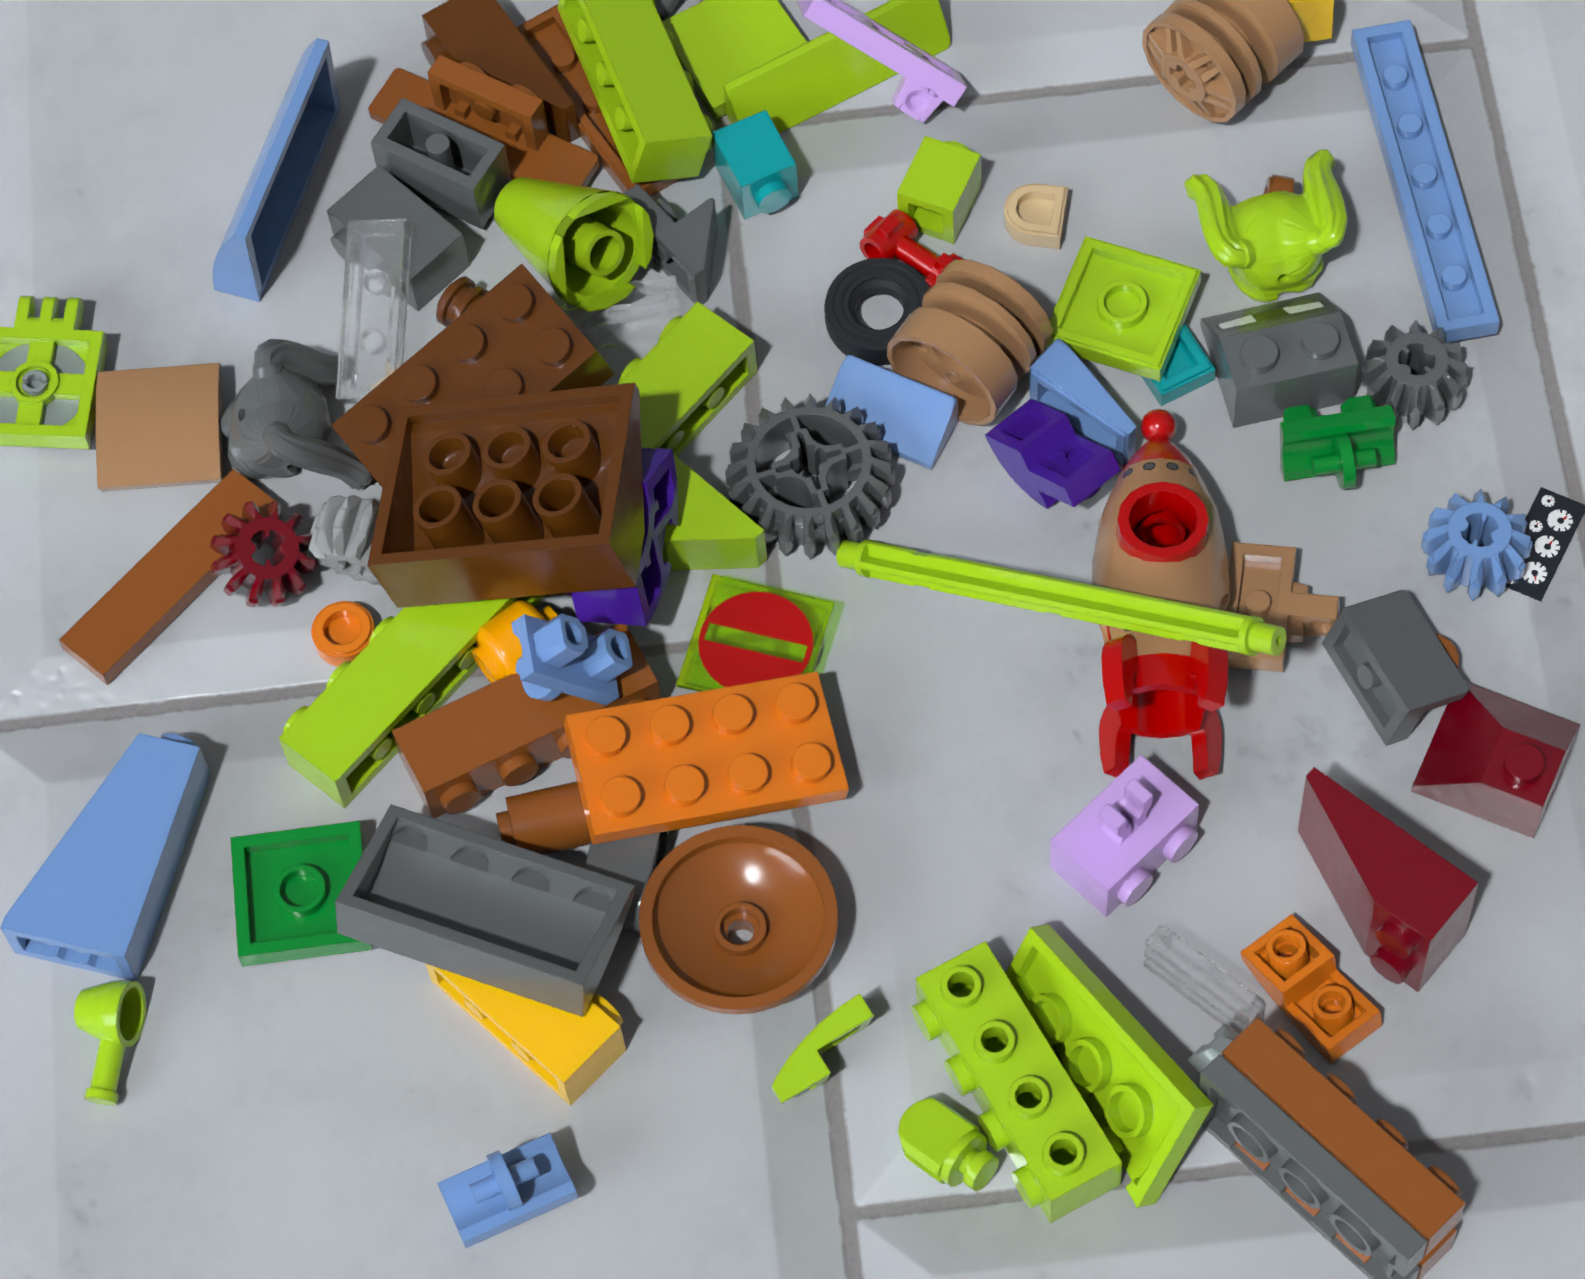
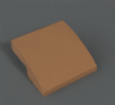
M220 363L97 372L96 466L97 485L100 491L219 483L225 477L222 431L220 427V420L224 413L222 369Z

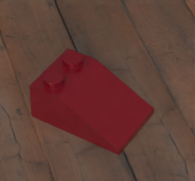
M1313 767L1305 779L1298 832L1361 949L1370 958V963L1374 969L1390 982L1395 984L1404 982L1419 992L1465 936L1478 882Z

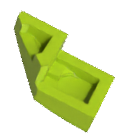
M860 993L839 1006L822 1020L789 1056L771 1086L781 1104L791 1100L808 1088L812 1090L825 1083L831 1072L820 1055L869 1025L874 1015Z

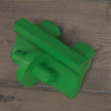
M1369 395L1348 398L1340 405V413L1318 416L1316 409L1311 408L1308 404L1287 407L1283 412V422L1279 423L1280 470L1284 482L1335 474L1340 489H1350L1356 486V470L1395 464L1393 434L1394 427L1396 426V417L1391 405L1378 407Z

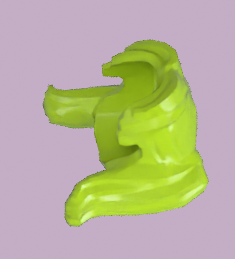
M1321 149L1307 158L1302 175L1303 193L1300 195L1287 191H1274L1248 198L1235 206H1231L1223 189L1209 175L1193 174L1189 179L1185 180L1184 187L1187 190V195L1197 205L1200 225L1209 250L1218 262L1225 267H1229L1228 272L1234 284L1250 299L1267 303L1276 301L1281 293H1302L1309 290L1318 274L1322 271L1324 264L1322 255L1329 252L1330 249L1339 246L1343 241L1348 218L1340 188L1332 173V168L1335 164L1334 157L1328 149Z

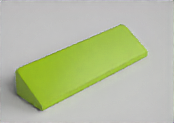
M890 0L864 13V15L932 56L947 50L951 46L950 35L939 0ZM828 31L724 83L727 120L730 124H733L766 110L780 134L899 73Z

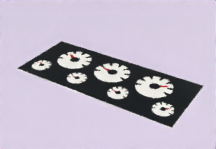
M1540 488L1525 518L1527 521L1525 534L1530 536L1532 541L1530 557L1524 561L1526 566L1521 579L1518 582L1507 580L1505 588L1539 602L1542 601L1585 513L1584 504L1545 488Z

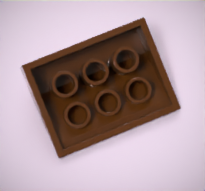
M635 383L398 407L367 565L396 607L636 587L645 534L640 396L637 385Z

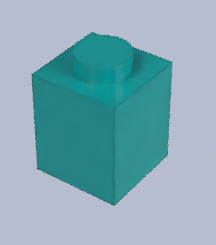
M766 110L711 132L713 136L715 167L744 220L760 213L778 211L787 205L789 201L799 197L796 163Z

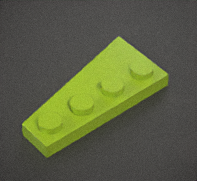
M1049 924L1030 927L1005 974L1049 1045L1055 1047L1064 1063L1065 1071L1083 1100L1085 1099L1104 1134L1121 1159L1122 1165L1132 1180L1125 1188L1136 1207L1156 1204L1214 1104Z

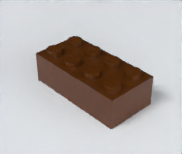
M520 264L331 426L383 488L398 407L597 387L606 383L615 373L527 268Z

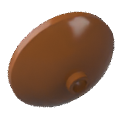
M732 825L707 830L675 847L661 860L650 876L642 895L639 910V930L646 958L657 977L668 989L686 1002L699 1008L722 1014L762 1012L784 1004L803 992L826 966L835 946L839 922L835 891L826 870L819 860L802 844L791 837L768 828L750 825ZM737 930H748L753 934V937L743 944H737L730 940L731 935Z

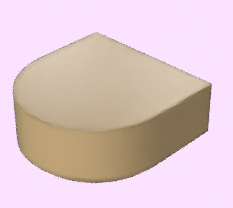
M1033 183L1022 185L1012 191L1004 205V225L1008 234L1015 241L1024 245L1060 249L1068 203V187Z

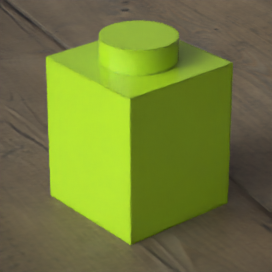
M924 136L897 191L898 210L905 212L912 218L918 228V232L952 244L955 243L982 187L981 154L971 151L967 146L956 141L943 142Z

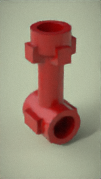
M898 209L892 210L885 218L878 216L864 229V236L859 243L861 252L866 259H894L896 257L927 277L925 281L929 287L936 284L938 275L946 265L953 260H964L954 253L950 256L943 253L939 257L914 241L918 236V228L909 215Z

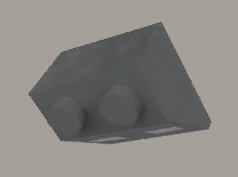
M1320 292L1201 318L1200 326L1213 366L1216 369L1215 373L1233 428L1281 418L1287 407L1308 404L1311 408L1317 410L1343 404L1348 398L1354 397L1359 363L1341 311Z

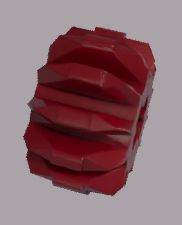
M253 501L246 502L242 507V519L227 513L221 521L222 528L227 535H214L210 541L209 547L225 555L211 564L212 574L223 575L231 573L233 577L230 578L223 591L226 595L231 596L237 592L241 585L248 589L246 605L249 607L257 606L263 591H265L273 607L281 606L285 601L284 588L296 595L301 594L306 588V583L300 573H313L317 567V560L302 553L309 550L312 535L306 533L296 536L295 531L303 521V516L299 513H294L285 523L279 519L281 504L278 501H272L269 504L264 517H262L258 506ZM266 543L273 548L275 553L271 560L267 559L263 565H260L254 561L252 555L256 550V546L259 550Z

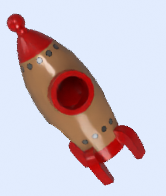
M1163 409L1150 410L1144 415L1140 426L1143 437L1147 442L1131 456L1119 474L1099 520L1092 560V585L1226 611L1230 600L1229 560L1218 509L1198 470L1187 455L1170 441L1174 437L1177 428L1173 415ZM1099 624L1104 640L1101 662L1107 705L1099 724V747L1103 772L1117 778L1129 766L1130 739L1133 733L1142 737L1160 739L1182 737L1190 734L1193 773L1199 780L1219 774L1222 755V728L1216 710L1225 704L1228 684L1227 650L1199 645L1196 642L1179 641Z

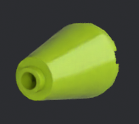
M519 177L506 184L496 199L494 218L497 226L557 295L570 305L589 312L610 308L626 298L636 287L629 282L639 266L647 269L652 257L654 238L650 217L642 206L638 205L631 197L624 193L536 178Z

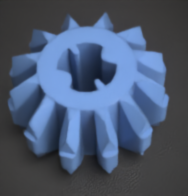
M1481 488L1474 494L1471 503H1468L1457 493H1454L1448 500L1447 509L1435 507V510L1429 516V529L1423 533L1421 542L1423 553L1429 555L1426 563L1429 576L1445 575L1443 586L1446 593L1456 589L1459 585L1468 587L1467 593L1471 601L1479 596L1481 587L1485 586L1494 595L1499 597L1505 591L1507 580L1518 582L1524 574L1526 566L1524 561L1530 557L1532 549L1531 537L1525 534L1527 526L1525 514H1508L1510 504L1507 496L1493 505L1486 503V497Z

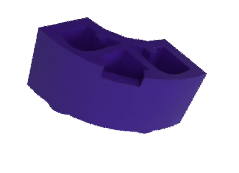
M641 448L645 534L636 587L568 593L572 596L576 616L580 622L647 626L653 617L664 593L672 565L668 562H663L662 558L666 525L677 526L678 487L672 449Z

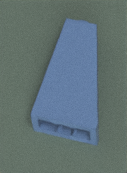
M141 733L136 736L5 915L0 929L14 953L131 981H138L211 776L202 750L196 743L184 736L173 733H164L161 735V738Z

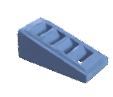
M1056 339L1030 367L1029 399L1036 400L1066 414L1075 433L1111 450L1116 461L1126 465L1135 453L1137 426L1070 347L1061 339Z

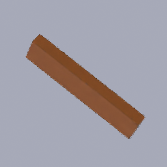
M558 5L517 26L518 30L574 103L580 137L591 152L598 156L601 165L623 193L638 184L651 197L683 179L641 183L631 182L559 14Z
M233 468L59 639L63 650L108 685L218 576L212 574L210 566L215 560L225 555L215 552L209 545L214 535H227L221 525L223 517L230 513L242 519V507L246 502L253 501L258 506L262 517H264L269 504L275 500Z

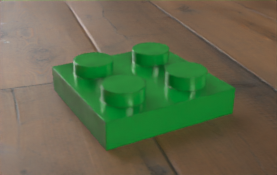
M360 821L230 837L237 951L242 967L373 950L370 944L337 933L335 901L365 850L364 834Z

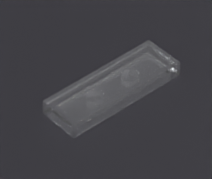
M405 218L348 221L336 399L343 404L358 403L404 364L413 224Z

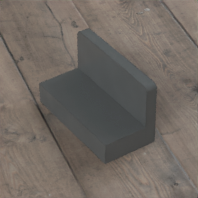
M1398 590L1344 607L1322 642L1325 650L1386 746L1406 740L1425 711L1461 700L1469 691L1466 681L1406 590Z

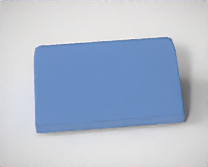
M847 355L841 364L825 405L826 407L836 397L841 403L842 414L858 406L860 412L863 413L864 424L876 421L877 426L880 428L881 441H887L891 448V454L930 470L934 467L958 423V401L953 396L852 355Z

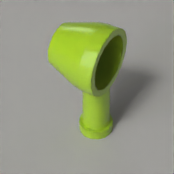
M113 980L84 988L77 996L74 1007V1020L77 1028L100 1040L90 1088H86L84 1099L102 1105H117L119 1094L116 1091L126 1047L133 1046L138 1041L146 1019V996L142 985L137 981Z

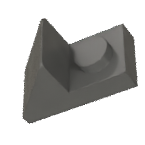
M636 184L624 194L631 197L649 214L654 233L651 259L694 304L698 301L703 305L708 301L718 233L715 200L713 198L706 200L678 220L672 208L663 199L657 198L653 200Z

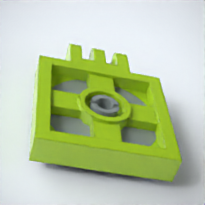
M21 295L18 301L14 327H0V446L90 449L96 417L97 372L104 371L108 342L104 331L81 330L84 312L82 298L68 297L64 318H59V298L45 296L42 301L40 317H35V297Z

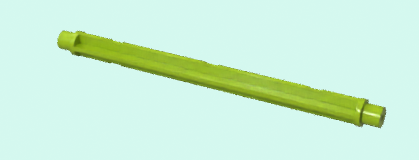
M869 539L863 540L861 543L844 540L840 543V548L836 553L839 567L855 570L862 577H871L910 586L917 585L939 592L1042 613L1059 614L1062 617L1154 636L1196 642L1199 645L1238 652L1247 656H1255L1258 653L1279 656L1286 644L1287 635L1284 627L1267 624L1258 616H1248L935 553L928 554L918 552L915 549L880 543Z

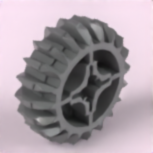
M810 393L804 402L805 407L794 408L793 404L785 397L781 403V413L775 415L762 407L758 415L759 426L744 423L741 430L742 442H734L730 448L731 464H728L725 476L726 484L730 486L728 491L729 501L764 530L766 544L778 538L779 550L785 556L793 549L795 544L803 545L804 554L811 560L816 552L817 545L826 544L828 550L836 556L837 550L840 548L839 539L845 537L850 541L860 542L863 538L862 526L877 529L880 523V510L888 509L892 501L891 489L889 488H892V484L895 483V469L890 463L892 461L891 448L887 441H881V432L876 421L864 424L863 413L860 412L858 406L842 414L841 403L836 397L825 408L817 407L816 399ZM790 450L785 458L771 463L779 455ZM771 463L772 469L766 470V468ZM802 463L806 465L809 475H816L819 490L815 488L811 477H804ZM857 481L847 494L830 504V500L835 494L849 489L848 483Z

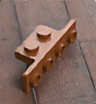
M439 55L427 72L429 80L404 69L396 68L368 107L371 119L384 124L399 101L404 98L505 144L512 180L519 177H529L587 186L599 167V159L596 154L549 134L543 100L533 91L519 84L510 86L488 76L481 68L469 62L458 63Z

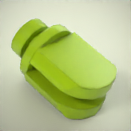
M927 1098L918 1101L906 1109L900 1119L898 1135L905 1158L941 1184L946 1183L950 1187H956L964 1183L973 1191H979L989 1183L999 1165V1159L986 1150L987 1139L978 1132L980 1130L979 1127L939 1100Z

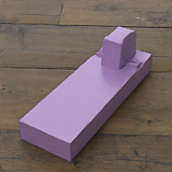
M797 0L804 17L902 75L892 101L895 107L912 118L924 123L942 101L954 107L967 88L959 71L841 0Z

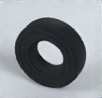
M871 258L854 263L840 272L828 289L824 304L825 324L828 334L835 346L846 356L852 355L874 365H890L887 358L888 342L908 315L917 308L922 307L923 295L930 287L917 270L898 260ZM886 294L897 299L904 311L902 317L895 325L886 329H872L866 327L858 320L855 314L856 308L863 299L870 295Z

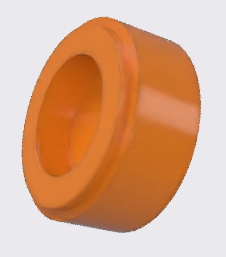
M340 601L326 606L317 614L312 623L311 635L319 656L328 664L338 667L345 661L352 662L369 644L370 637L375 630V625L371 614L362 605L351 601Z

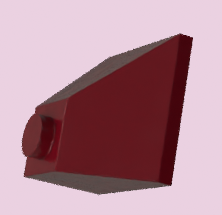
M1466 682L1469 686V691L1465 697L1447 704L1414 780L1411 792L1534 839L1576 739L1580 724Z

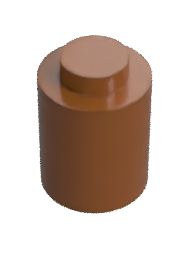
M577 781L505 797L508 810L496 813L498 828L503 842L542 855L586 846L591 843Z

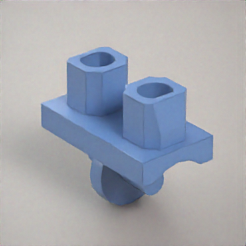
M562 613L549 622L526 614L511 622L513 633L519 638L522 646V657L516 663V672L520 675L524 691L530 698L548 702L554 700L561 693H565L602 705H608L619 698L616 677L630 669L633 665L629 639L625 633L609 628L601 634L593 636L586 633V628L578 618Z
M550 1133L503 1154L497 1150L486 1155L487 1161L437 1183L465 1248L578 1198L574 1184Z

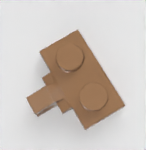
M1232 542L1229 565L1230 600L1226 611L1248 616H1258L1267 624L1284 627L1287 635L1286 643L1287 641L1290 643L1302 642L1303 635L1326 636L1340 614L1339 596L1308 594L1307 585L1294 583L1296 547ZM1286 644L1279 656L1263 653L1247 656L1227 650L1228 667L1283 672Z

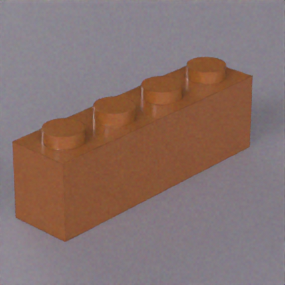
M616 624L609 627L627 635L633 665L630 669L616 677L619 698L608 705H602L565 693H561L554 700L548 702L530 698L524 691L520 675L515 673L392 730L400 758L431 818L435 819L445 813L458 814L474 806L481 796L504 785H520L531 779L538 772L539 768L562 757L571 759L564 729L566 715L661 699L658 681L627 625ZM603 630V631H601V632H599V633H597V634H594L593 636H597V635L601 634L602 632H604L605 630Z

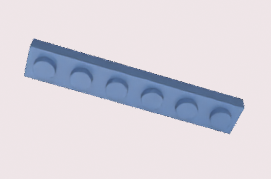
M1411 20L1353 29L1350 44L1432 330L1435 331L1442 326L1445 333L1444 343L1497 334L1500 320Z

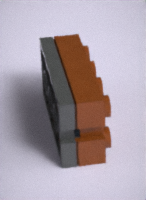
M1258 1017L1239 1035L1224 1023L1213 1034L1215 1038L1208 1045H1202L1187 1060L1200 1073L1199 1089L1214 1104L1201 1126L1369 1279H1422L1453 1246L1457 1233L1455 1226L1460 1222L1465 1207V1202L1460 1198L1461 1191L1457 1184L1438 1167L1430 1166L1427 1169L1407 1151L1409 1149L1407 1141L1394 1126L1382 1119H1378L1376 1122L1373 1121L1355 1105L1357 1099L1354 1093L1340 1078L1331 1073L1323 1076L1304 1059L1306 1055L1303 1048L1287 1031L1278 1027L1272 1030Z

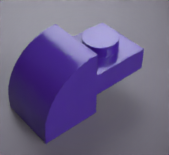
M1029 399L985 434L992 451L1009 476L1034 501L1046 509L1058 500L1072 507L1077 506L1080 502L1093 497L1105 482L1121 470L1111 450L1075 434L1066 414L1033 399Z

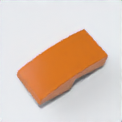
M1292 914L1240 952L1241 959L1272 1000L1331 1064L1382 1026L1380 1010L1337 970L1334 954Z

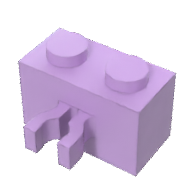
M1140 755L1050 840V868L1107 917L1121 903L1131 906L1139 900L1153 881L1151 874L1167 859L1175 863L1192 848L1198 838L1196 831L1199 804L1143 755Z

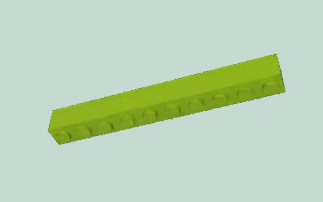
M698 301L683 317L676 316L670 320L661 332L658 343L643 359L638 357L632 360L622 372L618 384L635 383L639 389L641 448L672 449L673 456L676 455L678 457L758 372L754 340ZM546 595L404 607L395 617L389 616L385 618L375 628L370 637L369 644L352 662L345 661L334 670L328 679L326 689L309 707H300L287 720L279 741L288 765L345 809L398 753L392 730L440 708L478 668L471 650L478 646L476 638L480 627L517 600L527 601L536 607Z

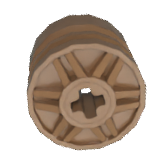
M1175 0L1163 14H1160L1143 30L1142 46L1148 64L1160 83L1179 103L1195 115L1211 122H1228L1261 91L1262 83H1270L1303 52L1304 35L1299 19L1287 0Z
M953 260L938 275L936 284L930 287L923 295L922 307L917 308L908 315L888 342L887 358L896 374L956 398L958 401V421L968 425H986L995 420L1017 389L1018 377L1020 378L1030 371V367L1035 363V358L1041 355L1051 343L1053 328L1047 313L1040 304L1014 279L986 264L973 260Z

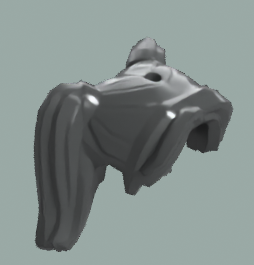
M269 339L258 345L254 353L253 377L241 388L235 400L224 411L220 420L221 431L228 437V458L231 466L242 475L256 479L292 476L296 474V467L340 479L352 489L360 490L370 484L373 476L354 453L326 442L331 431V419L326 399L320 388L337 386L347 381L352 374V361L345 355L332 356L324 354L306 345L285 339Z

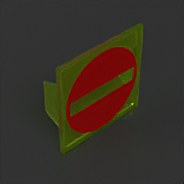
M712 574L676 686L701 692L814 672L835 602Z

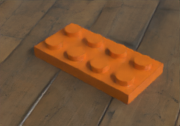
M818 671L565 716L564 729L592 845L843 800L849 791Z

